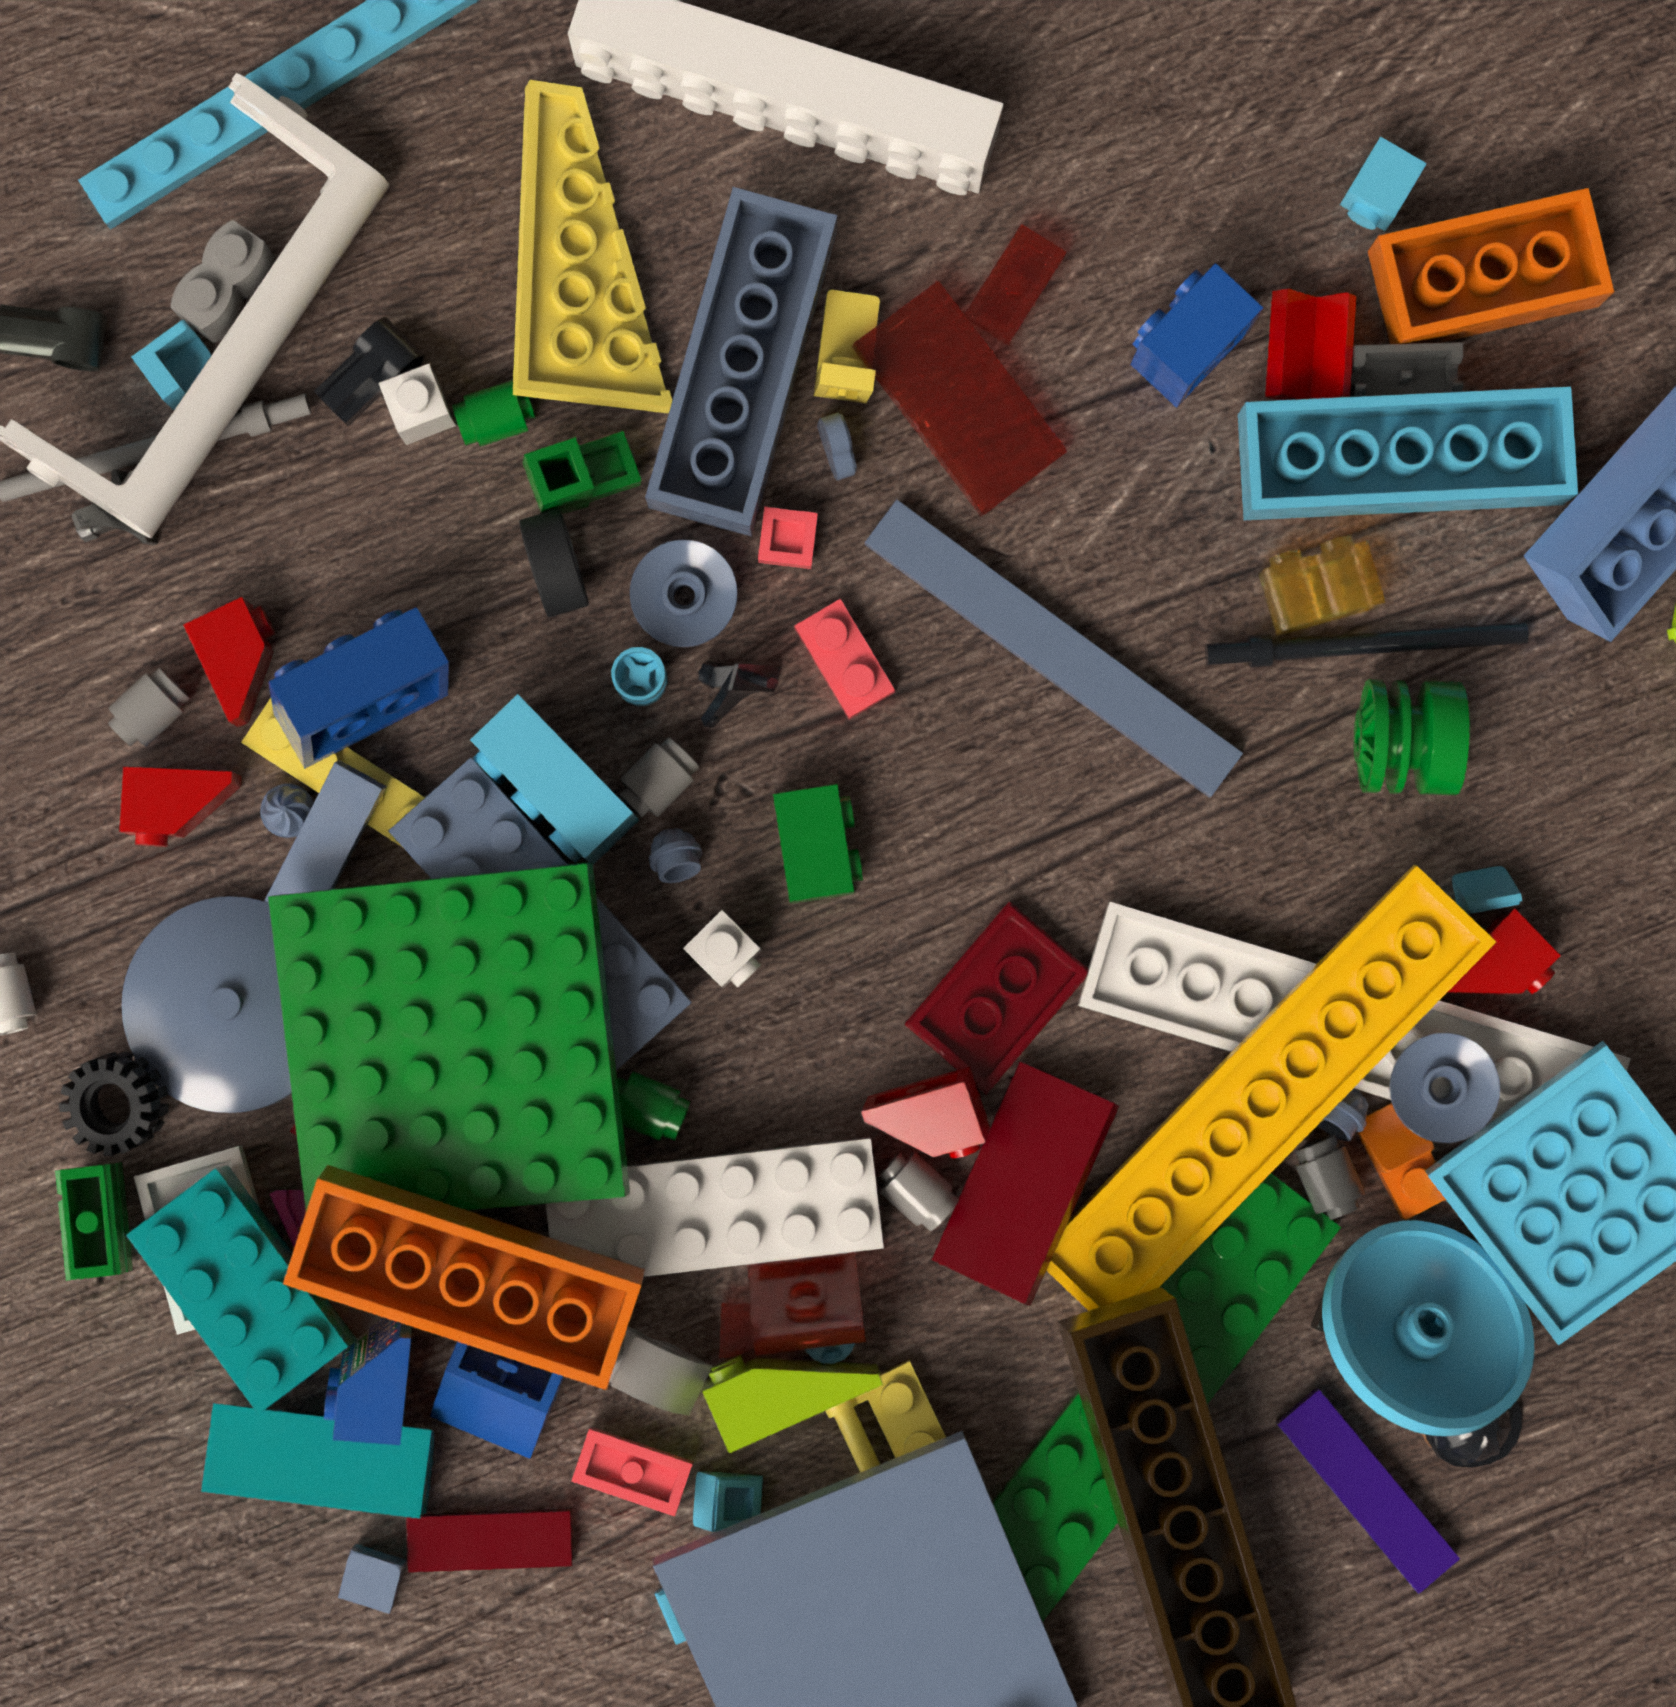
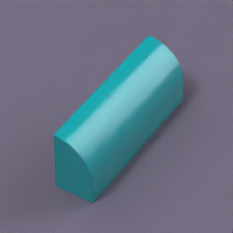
M213 1403L201 1492L420 1519L427 1512L434 1455V1432L430 1429L402 1426L400 1445L333 1440L334 1421L324 1420V1416L267 1409L258 1414L251 1407Z

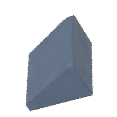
M355 1544L351 1548L347 1559L338 1598L390 1614L407 1560Z

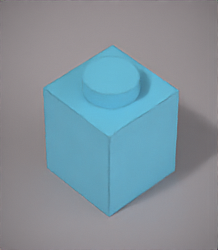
M1380 136L1340 206L1349 210L1348 216L1360 226L1371 230L1378 227L1386 231L1427 163Z

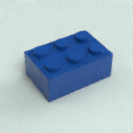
M415 607L405 613L401 610H394L383 615L374 622L372 630L356 638L352 634H348L335 639L324 648V654L306 663L303 659L287 663L276 671L274 679L268 681L273 714L302 766L306 769L448 696L449 662L418 608Z

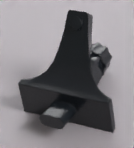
M712 661L703 663L699 670L698 680L712 689L721 687L701 717L704 726L714 727L735 705L750 694L774 692L778 685L781 666L737 663L734 666H721L720 663Z

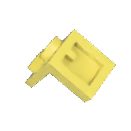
M838 290L828 291L825 301L814 396L867 403L873 392L876 370L871 368L880 299L877 296Z

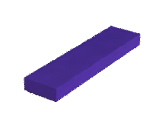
M1315 1388L1275 1422L1418 1594L1460 1560L1458 1555L1318 1388Z

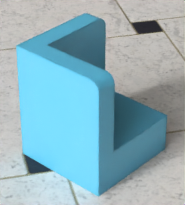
M181 320L131 356V358L162 400L175 410L212 354L185 320Z

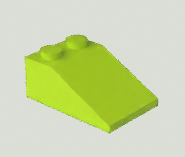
M738 1355L711 1368L712 1372L709 1373L710 1379L706 1380L702 1393L726 1448L731 1453L882 1386L883 1383L877 1364L849 1362L828 1364L819 1361L755 1358L744 1363L741 1355Z

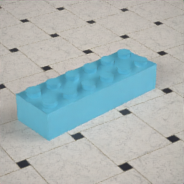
M1571 387L1245 402L1238 413L1243 520L1558 506L1566 504L1578 495Z

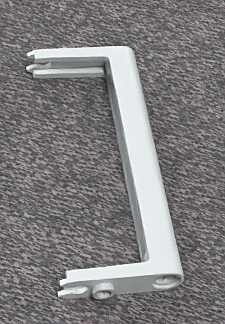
M238 73L234 75L233 81L228 86L235 94L230 101L231 104L327 175L328 180L320 190L321 195L138 465L133 471L128 473L121 485L113 484L44 441L13 419H10L6 427L0 425V441L31 461L26 468L28 471L55 487L59 480L148 538L154 536L389 188V183L378 171L305 120L308 114L301 106L285 96H280L277 100L258 85Z

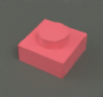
M764 507L758 563L812 569L818 513Z

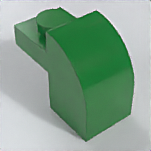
M624 431L582 445H578L575 437L526 453L522 462L541 513L560 509L562 514L584 509L592 501L640 486L642 482Z

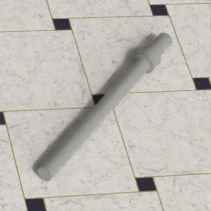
M302 394L267 405L261 400L241 406L242 412L235 414L218 441L244 433H249L251 437L271 432L272 425L311 415L312 412L307 395ZM157 436L75 460L99 475L111 472L114 469L118 470L140 462ZM28 472L0 480V499L2 502H6L55 487ZM59 480L55 487L65 485V483Z

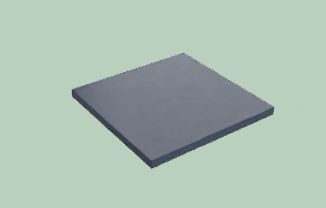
M963 1431L652 1558L653 1568L716 1707H1078Z

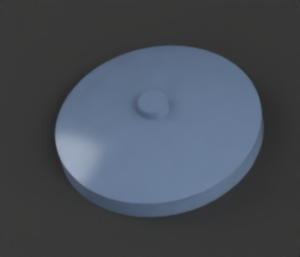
M215 897L187 905L165 918L147 935L137 949L124 981L121 1005L122 1021L129 1047L135 1059L143 1057L150 1062L145 1068L147 1073L155 1069L158 1070L162 1077L154 1081V1083L159 1088L166 1086L170 1096L201 1110L219 1113L248 1112L274 1105L291 1096L269 903L246 897Z

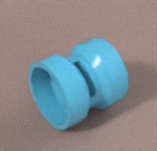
M631 647L621 652L615 659L611 669L612 682L619 696L627 703L635 706H648L658 701L664 694L668 684L667 672L660 657L652 650L644 647Z

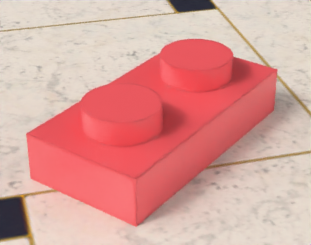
M841 599L794 626V629L849 720L895 693L894 687Z
M590 1427L571 1482L675 1516L694 1461Z

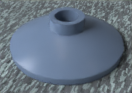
M674 540L657 546L639 562L631 579L630 603L638 623L652 638L674 647H694L712 640L728 625L737 604V584L730 565L715 549L693 540ZM682 587H688L695 593L693 602L686 606L679 605L674 600L676 591Z
M1435 1033L1414 1041L1399 1055L1391 1072L1389 1091L1391 1102L1398 1118L1410 1131L1426 1140L1451 1143L1467 1139L1487 1125L1498 1105L1500 1081L1493 1060L1479 1044L1462 1035ZM1438 1077H1444L1450 1085L1449 1093L1443 1098L1436 1097L1432 1092V1083Z

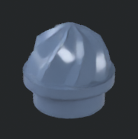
M278 785L267 792L262 800L260 808L262 822L271 833L279 837H297L314 801L306 790L297 785Z
M669 828L663 830L654 837L651 844V855L648 859L650 868L658 872L659 879L662 882L677 883L685 881L698 874L701 870L699 859L702 857V849L695 838L682 829Z
M1353 1088L1317 1126L1329 1135L1335 1134L1339 1140L1350 1141L1355 1132H1362L1367 1124L1366 1112L1368 1103L1362 1093Z

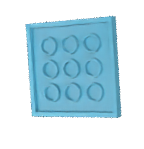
M1603 1041L1425 1170L1427 1176L1558 1345L1676 1262V1135Z

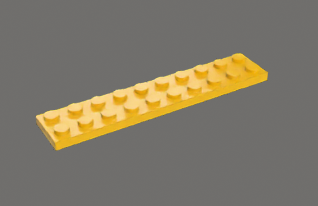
M1413 865L1071 1216L1047 1268V1272L1088 1311L1159 1288L1468 972L1496 941L1417 865Z

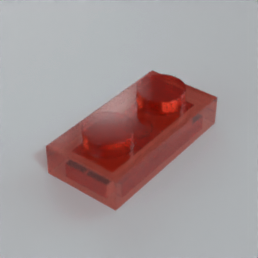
M1021 224L968 307L964 318L1009 346L1065 259L1067 252Z

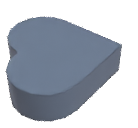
M835 413L820 418L817 428L834 478L838 481L854 476L855 472H857V466L852 451L850 433L843 415Z

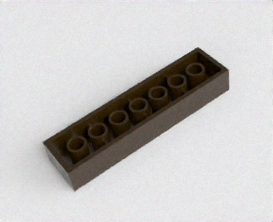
M1160 1287L1057 1321L1173 1707H1297L1176 1298Z

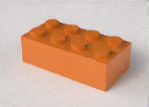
M1589 188L1379 235L1367 251L1390 344L1443 343L1596 308L1602 305L1614 293Z

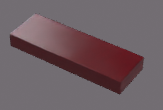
M572 1509L424 1514L420 1519L406 1517L408 1573L570 1567L573 1565Z

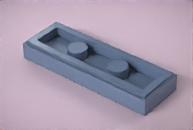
M341 760L335 762L264 902L269 903L268 896L334 889L387 786Z

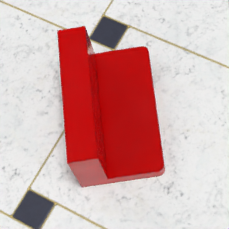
M1289 288L1272 291L1265 397L1275 400L1350 397L1356 296L1354 294L1344 292L1315 297Z

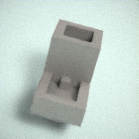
M628 1326L609 1382H611L610 1386L647 1404L668 1412L689 1415L713 1366L669 1342L651 1339Z

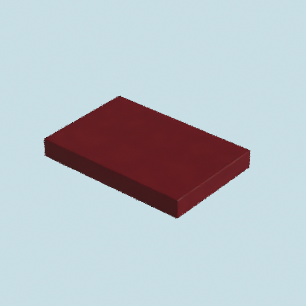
M1009 901L904 1025L956 1070L970 1067L977 1088L987 1095L1086 979L1089 969Z

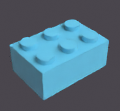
M518 694L470 739L480 750L473 757L477 764L500 786L509 780L518 789L511 796V799L537 824H540L546 818L556 828L548 837L575 863L584 857L594 865L639 821L634 813Z

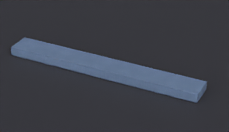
M897 499L865 541V546L1207 797H1212L1243 753Z

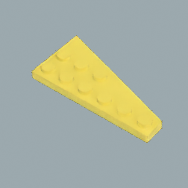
M529 80L525 87L513 395L669 414L672 404L670 390H666L659 368L661 363L656 343H652L644 316L646 307L623 229L619 230L613 209L614 196L610 182L606 183L597 153L600 148L582 87Z

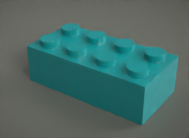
M228 1165L212 1170L126 1235L258 1414L357 1341L327 1298L283 1284L293 1252Z

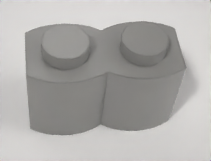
M234 220L229 221L221 226L208 241L203 253L202 264L190 270L178 283L172 296L171 309L181 320H185L192 329L211 342L216 343L220 341L243 310L244 300L254 294L275 263V256L262 239Z

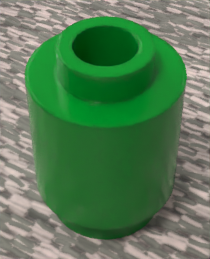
M512 380L463 395L464 401L452 405L466 446L478 442L480 447L529 432L526 421L536 418L530 398L513 395Z
M634 1071L631 1073L628 1081L618 1077L623 1126L658 1141L661 1140L662 1136L675 1141L691 1101L680 1097V1090Z

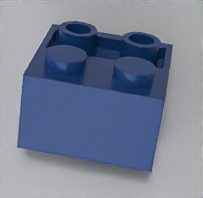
M457 1341L445 1369L430 1417L531 1459L565 1376Z

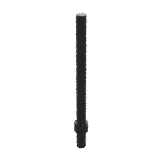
M1518 622L1272 639L1270 634L1248 635L1247 641L1205 644V659L1207 665L1248 662L1250 668L1272 666L1273 661L1525 644L1528 642L1529 633L1527 623Z

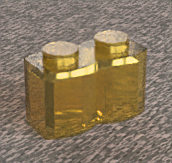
M1351 535L1320 544L1322 553L1302 558L1301 552L1298 549L1269 558L1271 567L1265 568L1259 574L1276 636L1377 609L1386 603L1368 541L1353 544Z

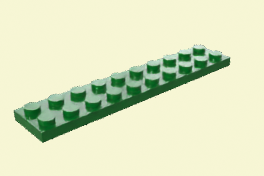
M1272 1173L1160 1286L1176 1298L1207 1404L1341 1229V1226L1330 1220L1324 1213L1315 1214L1311 1203ZM1078 1390L993 1501L995 1510L1042 1622L1118 1523Z

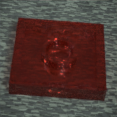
M855 1252L747 1264L753 1340L756 1355L866 1342Z

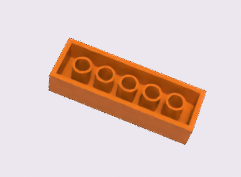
M327 1165L317 1178L283 1284L606 1390L642 1285L645 1269Z

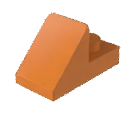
M1392 1102L1366 1115L1367 1124L1364 1130L1357 1132L1401 1219L1407 1220L1446 1200L1425 1172L1426 1169L1436 1163L1431 1153L1435 1149L1432 1141L1426 1140L1410 1131L1398 1118Z

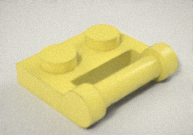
M910 1359L882 1372V1386L825 1411L828 1418H835L860 1473L880 1465L854 1409L856 1405L866 1400L869 1401L895 1458L946 1438Z

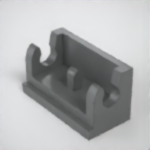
M1463 342L1355 345L1353 347L1350 397L1462 392L1463 381H1458V365L1461 364L1463 359Z

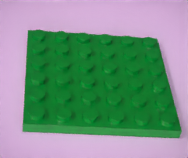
M592 862L268 896L306 1211L317 1178L327 1165L464 1210L621 1198L630 1194Z

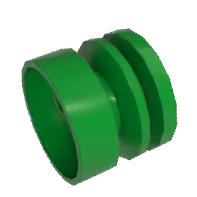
M1368 679L1365 681L1360 706L1355 717L1353 736L1354 758L1357 763L1359 785L1363 793L1380 792L1385 778L1389 793L1399 794L1403 791L1409 770H1413L1415 785L1420 795L1455 796L1460 793L1467 769L1470 727L1466 688L1462 682L1425 681L1421 685L1416 704L1412 705L1405 680H1395L1392 682L1389 694H1387L1383 679Z

